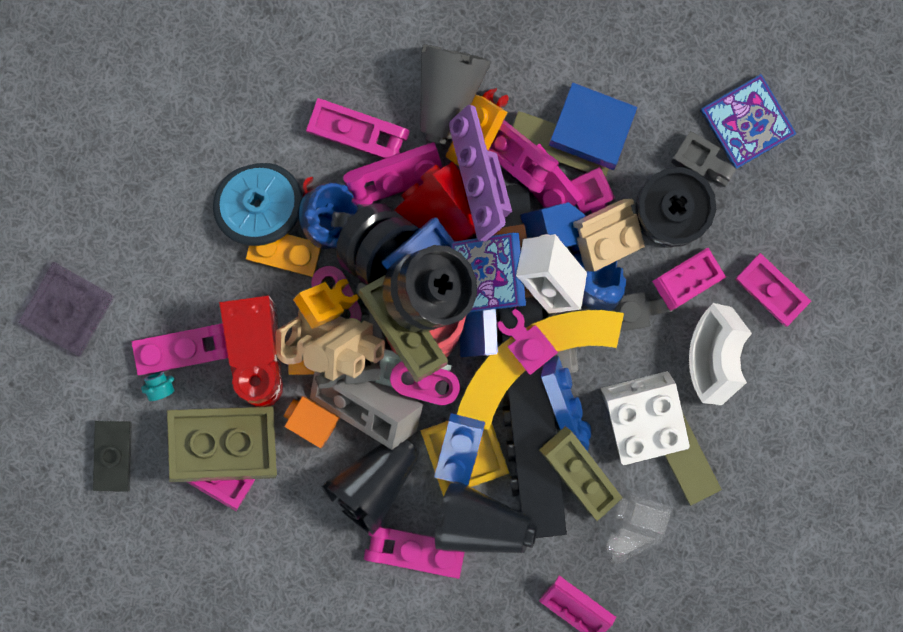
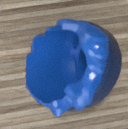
M337 183L319 185L307 192L299 207L300 226L307 239L318 248H337V241L343 227L331 226L333 212L355 214L358 210L357 205L352 203L353 195L348 191L346 185Z
M578 251L574 258L585 270L581 253ZM617 261L595 272L586 271L587 277L581 311H612L621 302L625 292L626 278L623 276V269L617 267Z

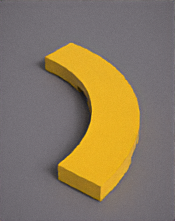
M606 310L568 312L533 323L526 327V330L528 331L534 325H537L557 352L583 346L617 348L624 313ZM513 337L502 343L498 347V353L490 355L477 370L465 391L457 415L484 421V429L490 430L493 416L504 394L513 382L526 371L508 348L509 345L516 341Z

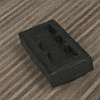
M95 421L93 491H130L132 421Z

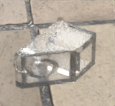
M632 493L628 494L627 500L621 498L615 518L620 520L617 533L610 532L605 547V552L610 553L608 560L611 563L620 564L662 542L673 507Z

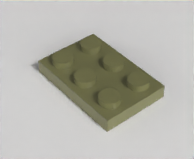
M273 407L167 410L169 482L276 478Z

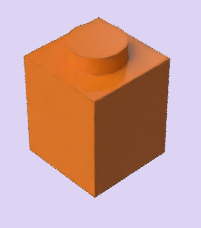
M302 396L300 401L293 399L283 416L288 419L284 427L319 448H323L340 420V417L306 396Z

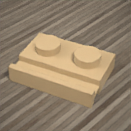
M622 199L573 222L574 228H578L579 232L577 241L585 271L595 272L645 247L637 214H633L632 211L633 199Z

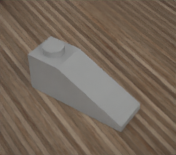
M325 372L314 373L310 399L391 450L417 432L423 404L415 399L399 394L391 386L371 381L362 384H345L343 378L338 380L334 386L321 389L318 388L315 376L325 375Z

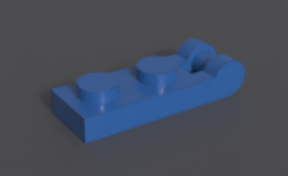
M554 356L543 366L541 374L543 384L560 430L565 426L570 429L588 452L592 427L581 419L583 416L582 406L579 398L573 397L571 391L572 378L569 369L563 368L559 356Z

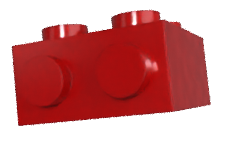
M454 162L441 169L438 165L430 168L420 177L423 183L421 185L416 183L401 195L404 201L394 209L418 228H421L430 219L437 218L454 242L469 240L476 235L461 172Z

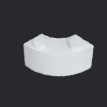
M713 303L702 315L692 336L689 350V368L694 388L702 403L723 405L747 383L741 372L740 356L744 343L752 333L730 306Z

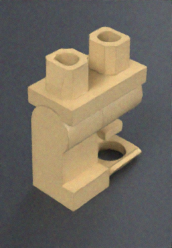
M298 310V317L276 330L275 349L276 355L284 364H296L304 360V364L308 369L319 373L325 372V378L332 381L343 374L356 378L365 368V359L377 363L384 357L385 341L373 336V324L366 321L361 323L354 318L345 319L339 316L312 329L301 311ZM292 327V334L285 343L286 333Z

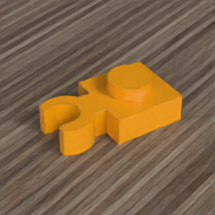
M347 279L339 280L332 289L329 288L326 282L300 292L293 299L312 329L338 318L344 312V309H349L358 300L357 294L347 297L342 293V290L349 283Z

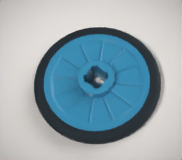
M272 163L247 165L229 173L219 184L213 198L214 219L219 229L228 238L237 243L248 246L267 245L284 237L299 220V207L303 199L302 191L295 177L281 166ZM260 199L262 201L260 207L255 208L253 206L255 200Z

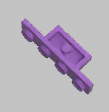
M467 105L450 121L449 128L477 239L485 242L505 225V217L512 212L497 153L486 149L476 107Z

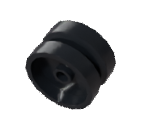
M684 167L666 168L654 174L641 188L635 202V214H637L641 232L653 243L667 248L683 247L703 236L712 225L717 210L715 193L709 182L698 172ZM672 203H676L679 206V213L677 211L673 215L668 208L671 207Z
M371 204L361 208L351 216L342 228L337 241V258L345 270L360 279L365 285H368L386 275L387 269L382 264V261L420 228L386 204Z
M432 245L397 259L388 268L383 281V300L388 313L400 326L414 332H428L463 320L472 310L477 297V279L471 264L460 252L449 246Z

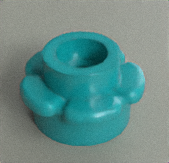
M163 371L156 372L147 376L144 379L145 384L141 387L142 393H146L149 401L160 400L175 391L172 384L174 377L171 375L165 376Z

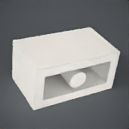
M545 234L539 237L523 239L516 274L518 279L548 313L581 310L587 272L556 234Z

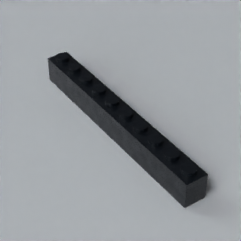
M524 184L508 185L506 190L512 212L505 217L506 223L503 227L523 225L520 214L531 212L529 188ZM534 297L525 299L526 306L496 309V322L501 321L508 329L515 328L518 321L512 311L516 309L523 315L524 327L526 328L533 323L543 320L542 305ZM501 332V336H497L498 347L512 336ZM544 364L531 375L524 371L507 390L509 405L502 406L504 426H511L513 440L506 441L508 462L515 461L517 475L510 476L512 497L519 496L520 510L518 511L533 519V526L538 528L536 538L567 535L561 477L539 451L556 435L553 408L541 378Z

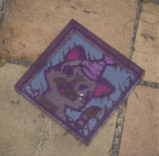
M53 262L19 323L81 357L115 296L58 263Z

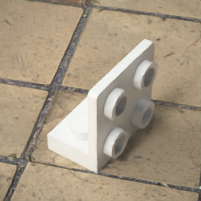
M668 371L601 388L604 403L610 414L620 461L623 465L689 448L690 445L677 386Z

